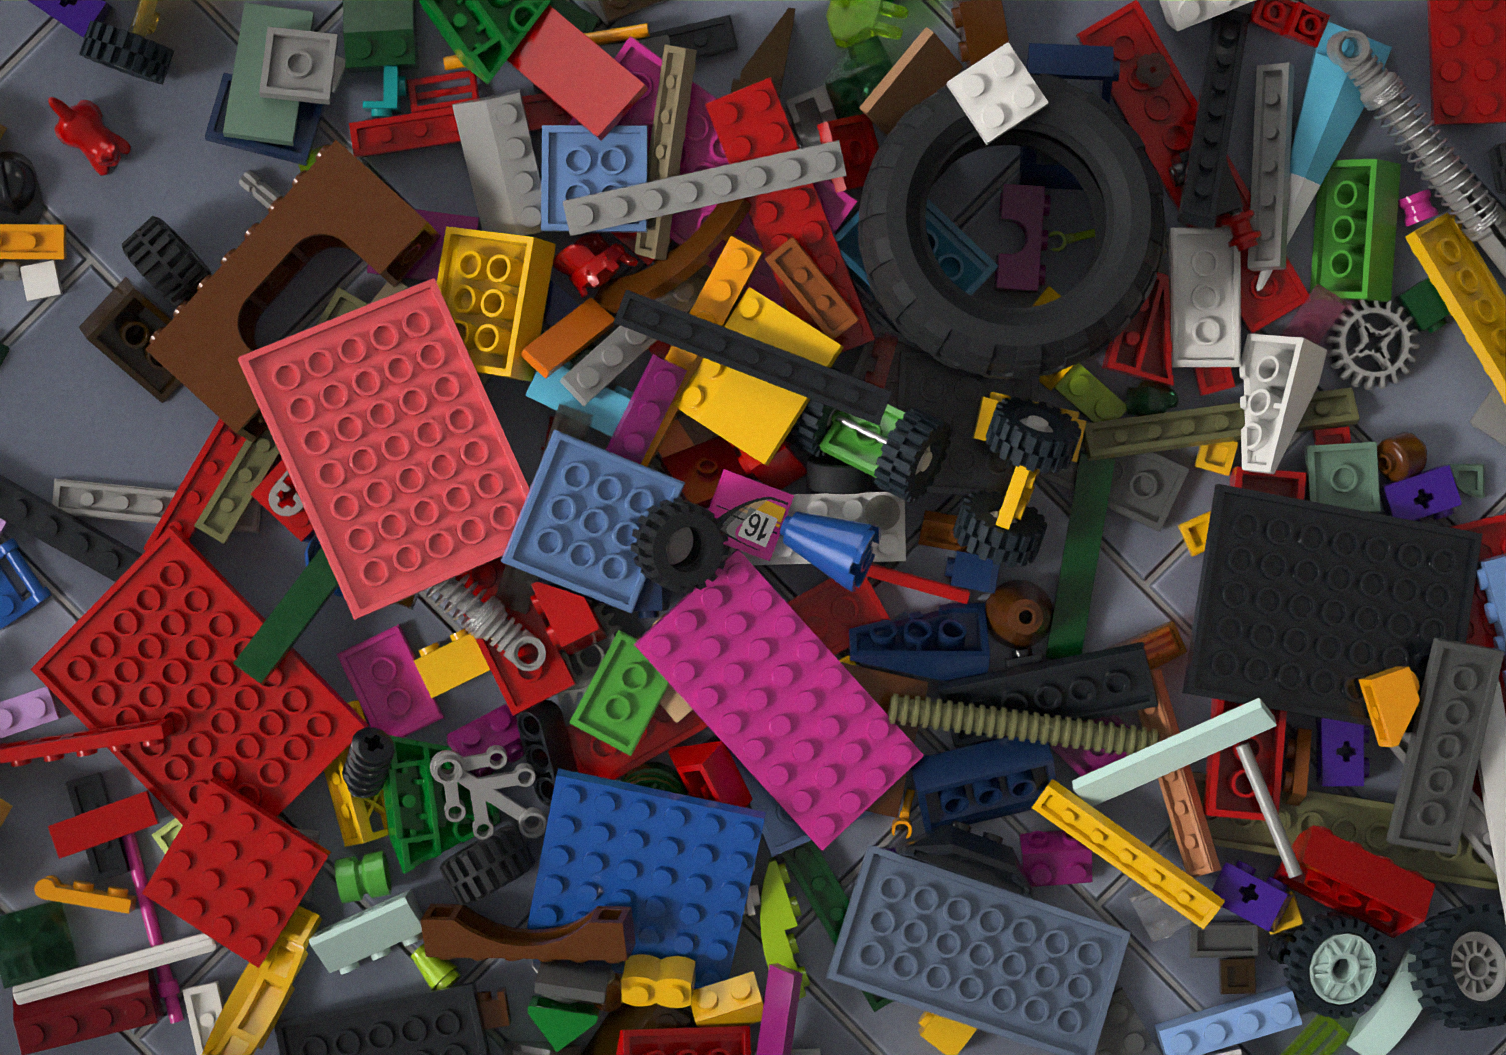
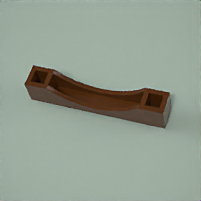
M431 903L420 920L426 957H438L441 960L472 958L476 961H482L488 958H504L507 961L538 959L541 962L572 960L573 962L582 963L589 960H605L608 963H619L629 959L636 945L632 908L628 906H597L586 916L570 924L537 930L514 928L496 923L476 913L466 905Z

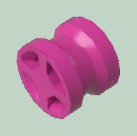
M1430 189L1398 200V207L1403 209L1406 215L1404 219L1406 227L1439 215L1437 208L1431 204L1430 198L1432 194Z

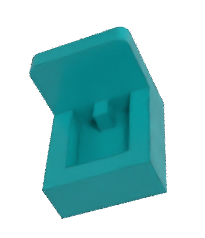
M384 66L383 101H363V109L366 112H371V117L385 118L391 117L392 112H401V96H407V76L401 75V70L398 66Z

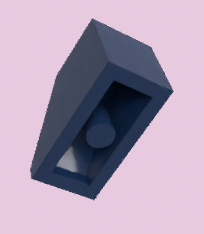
M955 551L954 557H947L944 577L950 578L949 585L995 594L1000 565L993 564V560L988 558L984 561L977 554Z

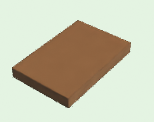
M926 27L859 109L887 137L907 111L936 93L938 89L944 87L949 80L956 76L963 66L939 37Z

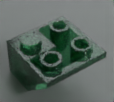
M878 35L845 48L823 81L837 119L864 114L859 109L860 106L893 67L890 57Z
M51 901L0 915V975L4 989L39 980L79 966L62 902Z

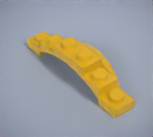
M298 906L260 968H257L250 962L248 963L225 1003L201 1055H254L257 1048L262 1050L295 990L292 984L308 956L306 948L310 943L309 939L315 934L322 921L320 915Z

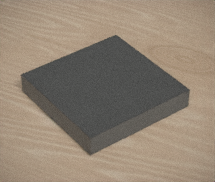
M572 960L541 962L535 981L534 993L602 1004L605 1001L613 963H608L605 960H589L582 963L573 962Z

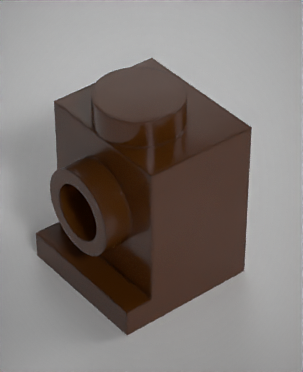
M500 987L497 995L492 996L491 991L477 992L485 1030L509 1026L512 1020L506 987Z

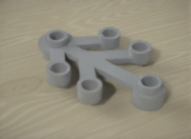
M493 745L487 749L486 753L462 757L453 750H443L432 758L430 772L436 781L444 785L446 796L444 811L449 821L459 822L466 815L465 804L459 799L457 782L470 790L475 819L472 828L476 838L485 840L494 833L493 822L488 817L486 801L518 820L520 832L525 837L537 838L545 832L547 826L545 814L541 809L536 807L525 808L497 790L516 785L521 787L531 786L535 781V772L530 764L521 763L515 767L514 771L476 777L469 772L470 770L488 766L493 769L504 767L507 763V754L502 746ZM495 753H499L503 756L498 761H493L490 759V757ZM445 762H451L454 764L453 767L448 770L443 769L441 767V765ZM523 771H527L531 774L526 779H521L518 777L519 774ZM457 806L461 808V811L457 814H452L449 812V809ZM530 816L538 818L534 823H528L526 819ZM481 824L489 826L488 830L484 832L478 831L477 828Z

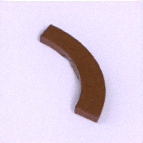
M745 198L717 204L699 229L678 249L668 255L666 260H661L638 273L610 279L600 287L594 300L611 314L618 312L626 290L652 300L665 295L694 275L710 260V257L707 255L722 239L725 242L729 240L730 236L734 234L746 217L752 205Z

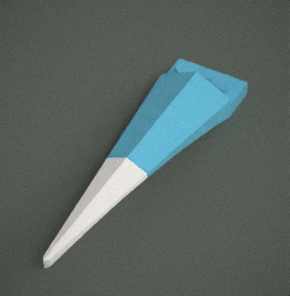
M1327 22L1319 45L1315 48L1291 147L1287 244L1365 107L1360 100V91L1358 90L1360 85L1355 86L1353 84L1355 78L1350 80L1347 76L1349 72L1345 73L1327 55L1326 47L1332 35L1341 31H1349L1331 22ZM1367 37L1370 48L1373 51L1371 55L1376 54L1378 57L1376 62L1381 61L1383 63L1381 69H1383L1392 47ZM1345 39L1342 44V52L1348 58L1354 53V44L1350 39ZM1273 270L1260 271L1256 286L1257 291L1263 289Z

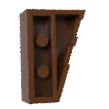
M952 0L954 7L951 8L952 20L955 29H959L961 42H958L961 62H966L967 68L1009 42L1002 0Z

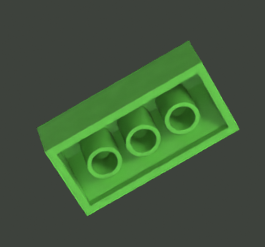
M1380 159L1335 160L1317 191L1310 297L1312 299L1352 302L1366 300L1367 302L1391 301L1401 164Z

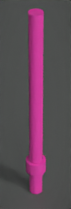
M135 832L122 836V841L150 947L164 944L153 900L142 894L148 880ZM170 964L156 967L160 982L157 984L160 998L164 997L170 1024L180 1022L184 1018L177 993H180L177 978L173 979Z

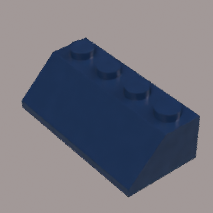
M1008 737L994 739L985 743L923 756L911 767L925 832L939 825H951L952 821L970 825L1033 810L1032 806L1052 779L1057 781L1054 759L1049 743L1047 742L1046 745H1043L1039 740H1036L1035 743H1030L1029 739L1021 742L1017 737L1014 740H1008Z

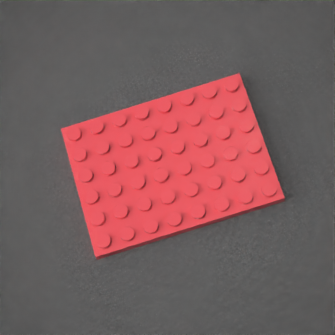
M435 278L238 358L239 364L354 620L503 556L530 489Z

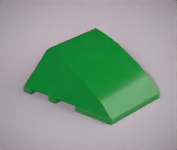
M552 0L419 1L423 10L460 62L486 84H489Z
M389 735L394 743L395 753L384 782L383 792L389 838L402 871L406 874L425 861L436 858L442 852L475 837L472 828L475 819L470 790L457 782L459 799L465 804L466 815L459 822L449 821L444 811L446 803L444 785L436 781L431 775L430 762L434 755L443 750H452L451 747ZM445 762L441 765V767L443 769L448 770L451 769L454 764L451 762ZM486 801L488 817L492 820L494 827L500 823L499 809ZM457 806L449 809V812L452 814H457L461 811V808ZM481 824L477 830L484 832L488 830L489 826Z

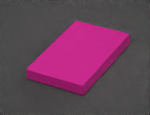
M400 624L336 654L371 727L383 730L388 735L403 738L444 718L436 698H431L414 663V660L417 658Z

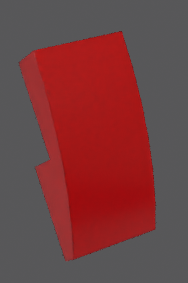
M1256 0L1249 17V23L1290 40L1317 48L1330 15L1302 2Z

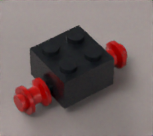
M1197 106L1188 109L1190 116L1184 118L1185 124L1194 126ZM1190 150L1180 153L1171 160L1172 167L1168 168L1173 186L1175 188L1180 186L1181 192L1183 191ZM1226 159L1216 218L1226 214L1233 215L1220 221V224L1223 227H1229L1233 237L1228 242L1229 248L1236 246L1238 252L1258 245L1256 238L1261 237L1262 233L1252 229L1250 219L1255 215L1253 209L1240 213L1242 212L1241 207H1243Z

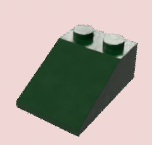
M343 0L345 67L350 73L384 71V66H398L400 70L419 69L415 0Z

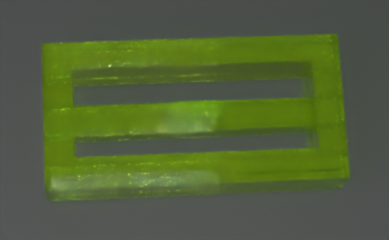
M1318 1014L1281 1055H1294L1325 1021L1328 1024L1299 1055H1311L1335 1029L1338 1034L1318 1054L1331 1055L1350 1034L1333 1018Z

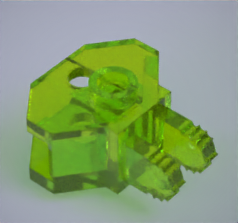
M830 0L826 19L836 46L851 50L867 38L875 39L876 35L899 40L902 37L903 30L895 25L880 22L881 16L905 19L908 17L909 10L906 7L883 0Z

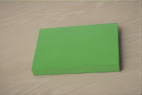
M618 630L569 723L631 756L665 694L669 683L633 645L638 639Z

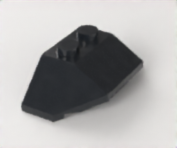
M952 821L951 825H939L898 846L895 853L1028 898L1033 896L1034 891L1013 847L1002 844L1003 838L998 835L983 832V836L971 833L972 827L967 824Z

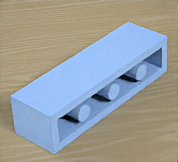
M1284 985L1155 1024L1154 1027L1163 1055H1203L1302 1025L1293 991Z

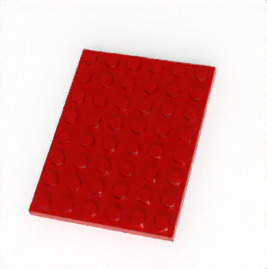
M174 525L169 527L30 669L89 730L172 718L174 731L164 738V743L144 747L143 742L131 743L130 748L112 753L182 825L213 777L277 817L351 744L353 735L358 730L369 726L293 647L264 685H261L233 664L266 619Z

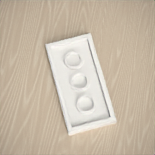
M1229 227L1213 228L1212 230L1206 228L1169 229L1172 368L1241 367L1240 252H1238L1236 246L1230 248L1228 246V242L1233 237Z

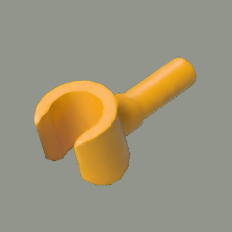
M906 790L900 815L892 822L891 830L893 836L895 835V828L899 824H905L908 827L906 839L912 834V823L909 818L915 790Z

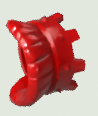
M591 233L581 237L573 245H569L561 250L554 257L552 266L569 276V280L577 288L581 298L588 295L586 287L595 289L608 282L619 270L620 261L628 266H636L638 261L635 257L626 253L624 247L617 242L609 246L599 233Z

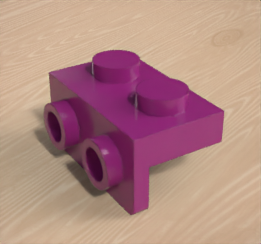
M507 704L447 734L448 745L462 757L486 753L487 749L493 745H500L506 750L507 762L510 763L516 762L525 754L517 727V718L512 715ZM495 753L490 757V759L493 761H498L503 756L499 753ZM488 766L470 770L469 772L476 777L491 775L495 769Z
M1064 830L1034 831L1019 835L1022 868L1031 887L1093 882L1092 850Z

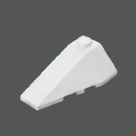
M1261 334L1247 335L1241 358V367H1239L1240 378L1244 380V396L1240 397V408L1244 409L1245 426L1241 429L1242 470L1266 474L1275 473L1319 385L1327 354L1326 349L1301 337Z

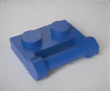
M14 538L0 545V560L5 557L8 559L32 596L25 600L0 564V630L6 628L52 596L47 586L43 588L17 548L20 546Z

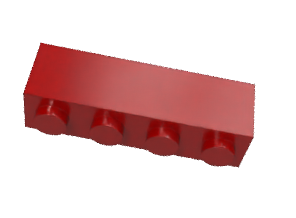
M1315 825L1300 833L1292 844L1302 874L1289 878L1282 861L1273 878L1288 885V888L1333 910L1359 918L1375 930L1391 938H1395L1425 921L1436 885L1426 880L1419 872L1405 870L1395 865L1394 861L1390 858L1376 856L1364 850L1361 844L1354 841H1345L1333 835L1330 829Z

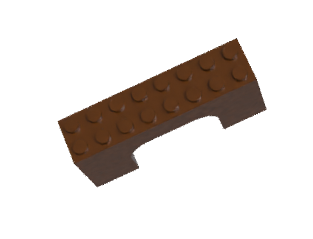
M337 140L331 145H325L317 153L316 162L308 171L303 170L295 177L290 191L284 197L280 196L273 201L268 209L269 214L261 223L257 222L247 230L244 235L245 240L237 249L233 248L224 255L221 260V267L213 275L206 276L197 287L198 292L190 301H184L176 308L172 321L166 327L159 328L149 340L151 344L145 349L235 433L252 443L263 434L268 426L239 364L238 358L258 349L255 341V329L261 314L315 255L326 249H348L360 256L395 288L441 237L420 214Z

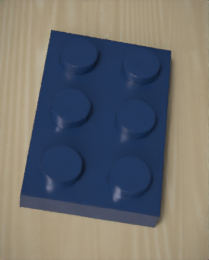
M224 72L205 133L206 141L307 166L325 104L300 103L294 146L224 137L223 129L233 75Z

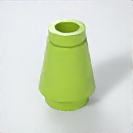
M424 944L410 956L431 990L453 986L461 977L456 971L458 967L449 960H441L438 957H426Z

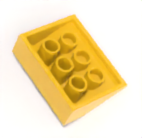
M446 226L437 285L478 374L532 382L535 369L520 355L526 346L541 335L556 247L555 243L529 236Z
M750 287L724 325L727 329L828 368L832 367L844 348ZM703 358L673 406L768 466L810 399Z

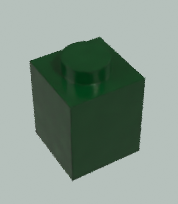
M1429 277L1422 279L1395 297L1399 306L1405 308L1404 313L1406 317L1411 316L1414 321L1411 324L1418 332L1427 329L1429 333H1432L1448 323L1444 318L1450 314L1448 308Z

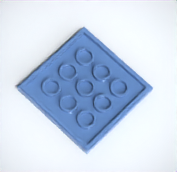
M554 429L501 562L633 613L647 578L640 572L642 568L638 567L633 560L634 557L638 556V554L631 551V543L637 542V538L632 536L633 529H640L641 523L637 521L641 515L648 517L649 512L647 509L652 505L660 508V501L667 499L673 502L674 499H679L685 482Z

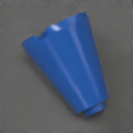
M796 511L793 516L787 515L780 529V535L784 536L783 544L851 592H855V586L858 588L861 586L868 574L876 555L872 553V543L879 544L882 534L881 527L874 524Z

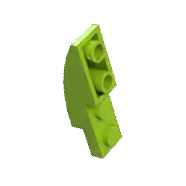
M775 856L768 860L761 889L760 925L764 955L768 969L770 964L779 963L803 974L800 999L807 996L805 987L811 984L805 966H797L794 954L800 953L794 933L787 934L786 930L798 926L796 917L801 916L802 913L796 895L792 897L788 895L785 884L791 883L786 865L785 863L778 865Z

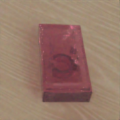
M1317 283L1280 336L1301 337L1318 345L1343 311L1347 302Z

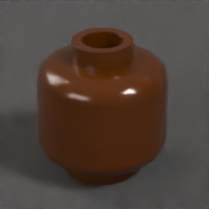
M1408 432L1382 440L1377 446L1378 470L1384 477L1394 482L1402 481L1421 473L1427 463L1425 444L1417 436Z

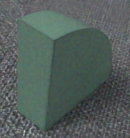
M1447 464L1450 465L1456 486L1461 492L1471 497L1485 498L1484 464Z

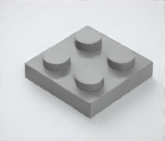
M268 27L259 89L260 97L330 105L338 34Z

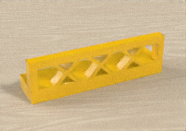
M359 700L348 702L366 722ZM350 745L324 770L345 847L363 844L389 835L383 789L371 798H359L351 794L343 780L342 771ZM373 810L380 814L384 829L375 832L372 831L369 821Z

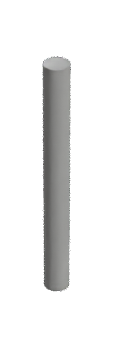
M1247 742L1235 748L1288 876L1293 878L1301 875L1302 870L1250 744Z

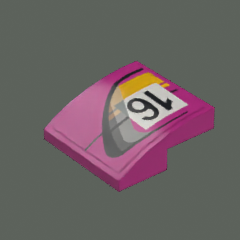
M724 469L708 510L714 513V517L719 519L724 525L720 529L726 532L728 536V541L723 542L724 545L770 561L780 536L782 523L789 512L794 495Z

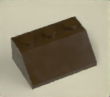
M621 994L581 1055H616L620 1030L686 1028L691 1020V1013L684 1008H669L657 1003L649 1006L629 1005L622 1002Z

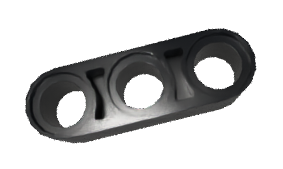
M545 700L521 713L517 719V727L527 763L534 768L535 781L533 786L535 793L543 804L551 806L558 768L578 772L561 709L552 700Z

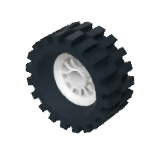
M1476 903L1439 912L1436 916L1428 918L1424 922L1427 927L1419 928L1414 935L1420 942L1410 945L1409 954L1415 955L1416 961L1408 963V972H1416L1417 976L1416 981L1410 982L1413 991L1421 990L1423 996L1418 999L1422 1008L1432 1006L1433 1010L1429 1016L1435 1021L1445 1019L1444 1026L1451 1029L1460 1027V1031L1505 1025L1506 922L1503 909L1498 910V905L1496 904L1482 905V903Z

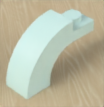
M1410 949L1405 951L1389 985L1369 1011L1359 1018L1346 1045L1361 1055H1386L1400 1041L1423 1009L1418 1002L1423 993L1421 990L1413 991L1410 983L1417 980L1416 972H1408V963L1416 961V956L1409 954Z

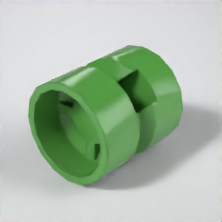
M384 850L364 854L360 861L355 856L335 860L337 888L343 904L360 901L363 899L364 894H368L371 898L392 894L389 865Z

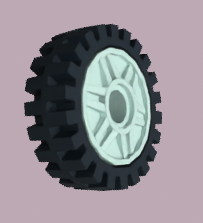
M1327 912V916L1323 914L1314 916L1315 922L1307 920L1303 923L1305 930L1297 929L1293 934L1297 941L1295 943L1289 941L1287 949L1291 951V954L1284 955L1283 961L1288 965V968L1283 969L1284 976L1289 979L1286 984L1293 991L1294 997L1298 1001L1322 1016H1328L1333 1019H1340V1016L1344 1018L1353 1017L1352 1011L1357 1014L1364 1012V1004L1372 1006L1376 1002L1372 995L1374 993L1381 995L1384 989L1379 984L1380 981L1387 983L1389 977L1384 972V969H1390V961L1385 958V956L1389 955L1388 948L1383 945L1385 941L1376 933L1377 931L1359 918L1342 912L1340 914ZM1340 960L1338 968L1333 971L1334 964Z

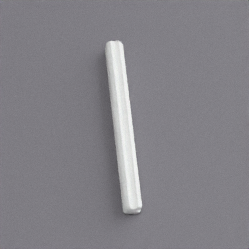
M204 933L196 934L13 986V997L18 1005H23L213 952L217 949V943Z

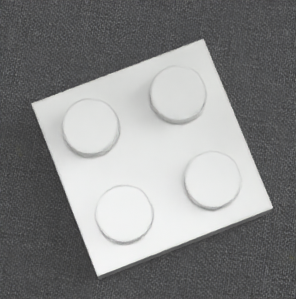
M1009 42L958 74L946 84L986 145L1034 115L1049 103Z

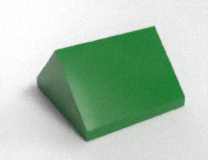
M532 995L527 1013L555 1051L558 1052L597 1023L601 1005L581 1002L561 1003L550 998Z

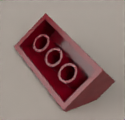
M70 968V969H66V970H62V971H57V972H53V973H49V974H45V975H41V976H37V977H33V978H29V979H25V980L13 982L12 985L15 986V985H17V984H21V983L28 982V981H31V980H35V979H38V978L46 977V976L53 975V974H56V973L64 972V971L71 970V969H74V968ZM153 968L23 1005H18L13 997V1022L21 1055L158 1023L164 1017Z

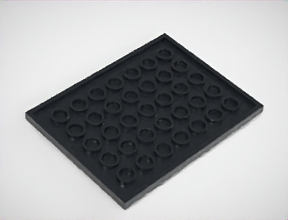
M1216 484L1182 693L1246 704L1260 698L1268 709L1373 727L1358 679L1396 666L1410 667V670L1415 673L1419 682V691L1417 692L1420 699L1434 637L1466 643L1482 534ZM1417 708L1408 724L1405 733H1412Z

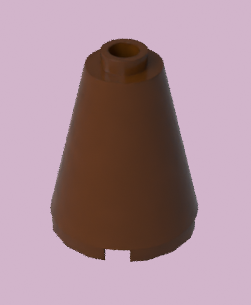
M1012 580L1003 583L995 589V594L991 593L985 605L988 631L996 641L1009 648L1023 649L1036 645L1050 630L1053 617L1052 603L1046 592L1032 582ZM1023 610H1028V619L1021 623L1019 614Z

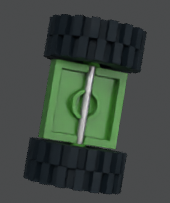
M831 367V369H834V370H836V371H839V372H841V373H844V372H842V371H840V370H838V369H836V368H834V367ZM810 399L785 439H787V442L817 457L829 454L875 477L877 487L912 503V501L916 502L919 500L920 495L923 496L927 492L928 485L932 486L935 481L936 473H940L942 469L940 465L942 461L946 460L948 454L946 449L951 444L949 438L952 435V430H950L951 426L947 422L918 408H912L910 412H903L887 404L880 425H876Z

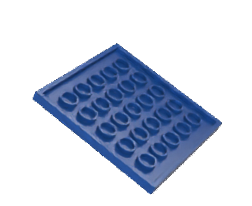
M558 768L527 929H550L570 924L586 916L597 906H628L632 908L636 941L630 956L645 954L659 959L682 956L694 960V989L727 980L730 976L766 812ZM625 961L613 963L612 970L615 973L623 974Z

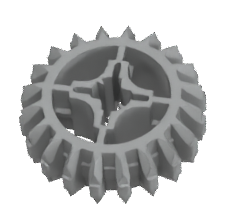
M1366 300L1357 301L1358 310L1354 304L1349 302L1345 304L1348 316L1340 311L1334 314L1341 324L1330 323L1327 327L1330 331L1335 332L1336 336L1325 337L1324 339L1325 343L1335 345V349L1327 351L1326 357L1336 355L1338 361L1333 362L1330 367L1332 370L1342 366L1345 368L1339 376L1341 380H1346L1353 374L1351 386L1358 387L1362 379H1364L1365 390H1372L1374 380L1379 389L1386 388V377L1392 384L1398 383L1399 377L1396 370L1400 374L1407 375L1410 370L1403 362L1415 363L1417 360L1414 355L1408 354L1409 350H1417L1420 347L1419 343H1410L1409 338L1417 336L1419 334L1418 330L1408 331L1406 328L1407 325L1414 321L1411 316L1403 320L1399 318L1405 310L1402 306L1397 307L1391 312L1392 300L1384 302L1381 308L1380 301H1372L1370 306H1368ZM1376 315L1385 319L1391 325L1378 331L1370 323H1366L1362 316ZM1354 324L1356 327L1354 331L1357 335V343L1347 352L1346 335L1350 326ZM1368 334H1370V338L1385 335L1375 344L1376 353H1374V348L1359 352L1369 342ZM1397 335L1398 349L1395 358L1390 363L1387 344L1389 340ZM1362 356H1368L1375 364L1378 363L1382 370L1379 372L1366 371L1358 367L1353 361Z

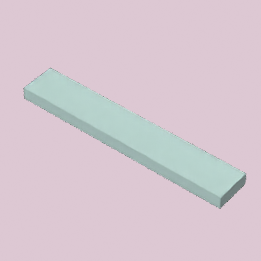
M1257 698L1072 781L1073 789L1086 803L1092 807L1277 726L1275 716L1262 700Z

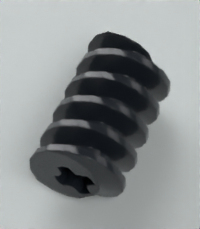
M365 727L353 735L342 776L348 790L355 797L371 798L383 789L395 753L392 739L383 730Z

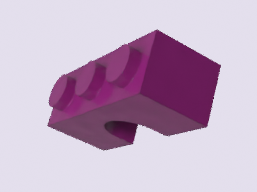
M1003 184L1001 186L999 221L1017 224L1024 232L1025 243L1022 250L1017 253H999L996 255V264L999 267L995 270L994 290L1036 293L1038 286L1045 284L1046 265L1040 264L1041 251H1047L1048 230H1042L1043 216H1049L1051 196L1045 195V186Z

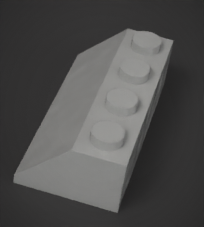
M517 89L452 104L482 231L521 236L542 232V178L521 90Z

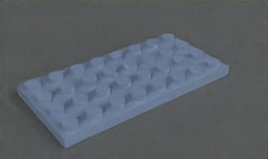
M868 845L826 979L1054 1055H1095L1131 932L873 845Z

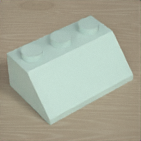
M412 889L318 930L309 939V942L329 973L339 970L340 974L343 975L360 967L358 961L371 956L374 961L391 953L390 946L401 941L405 947L421 940L423 936L420 920L423 917V913Z

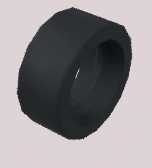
M829 454L821 455V457L813 456L807 461L806 487L816 492L828 494H859L871 490L872 476Z

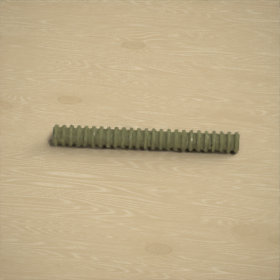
M893 693V696H891L888 710L890 724H895L896 721H899L900 725L903 726L906 723H911V727L921 724L922 728L925 729L928 726H932L933 730L943 727V730L947 732L950 728L954 729L955 733L965 730V734H971V731L976 733V736L986 733L987 737H992L995 734L999 739L1008 736V740H1014L1017 737L1021 742H1024L1025 739H1029L1030 743H1035L1036 740H1039L1043 745H1046L1047 742H1051L1052 746H1057L1058 743H1061L1062 747L1067 748L1068 745H1072L1073 749L1083 746V749L1087 751L1091 747L1094 748L1095 752H1100L1101 749H1104L1105 753H1111L1113 750L1117 755L1126 752V755L1129 756L1158 743L1160 739L1157 728L1147 731V727H1141L1138 730L1135 725L1126 728L1125 724H1119L1116 727L1112 722L1104 725L1103 721H1098L1097 724H1094L1093 720L1090 719L1087 722H1083L1082 718L1072 721V718L1068 716L1065 719H1061L1060 715L1050 718V714L1046 713L1044 716H1039V712L1029 715L1028 711H1023L1020 714L1017 709L1007 712V708H1001L998 711L995 706L985 709V705H980L979 708H976L973 703L964 706L963 702H958L957 705H954L953 701L950 700L947 703H942V699H936V702H932L931 698L928 697L925 700H921L920 696L910 699L909 695L905 694L904 697H899L898 693Z

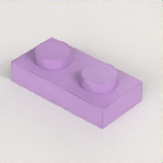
M46 686L0 702V739L60 719L61 716L53 692Z

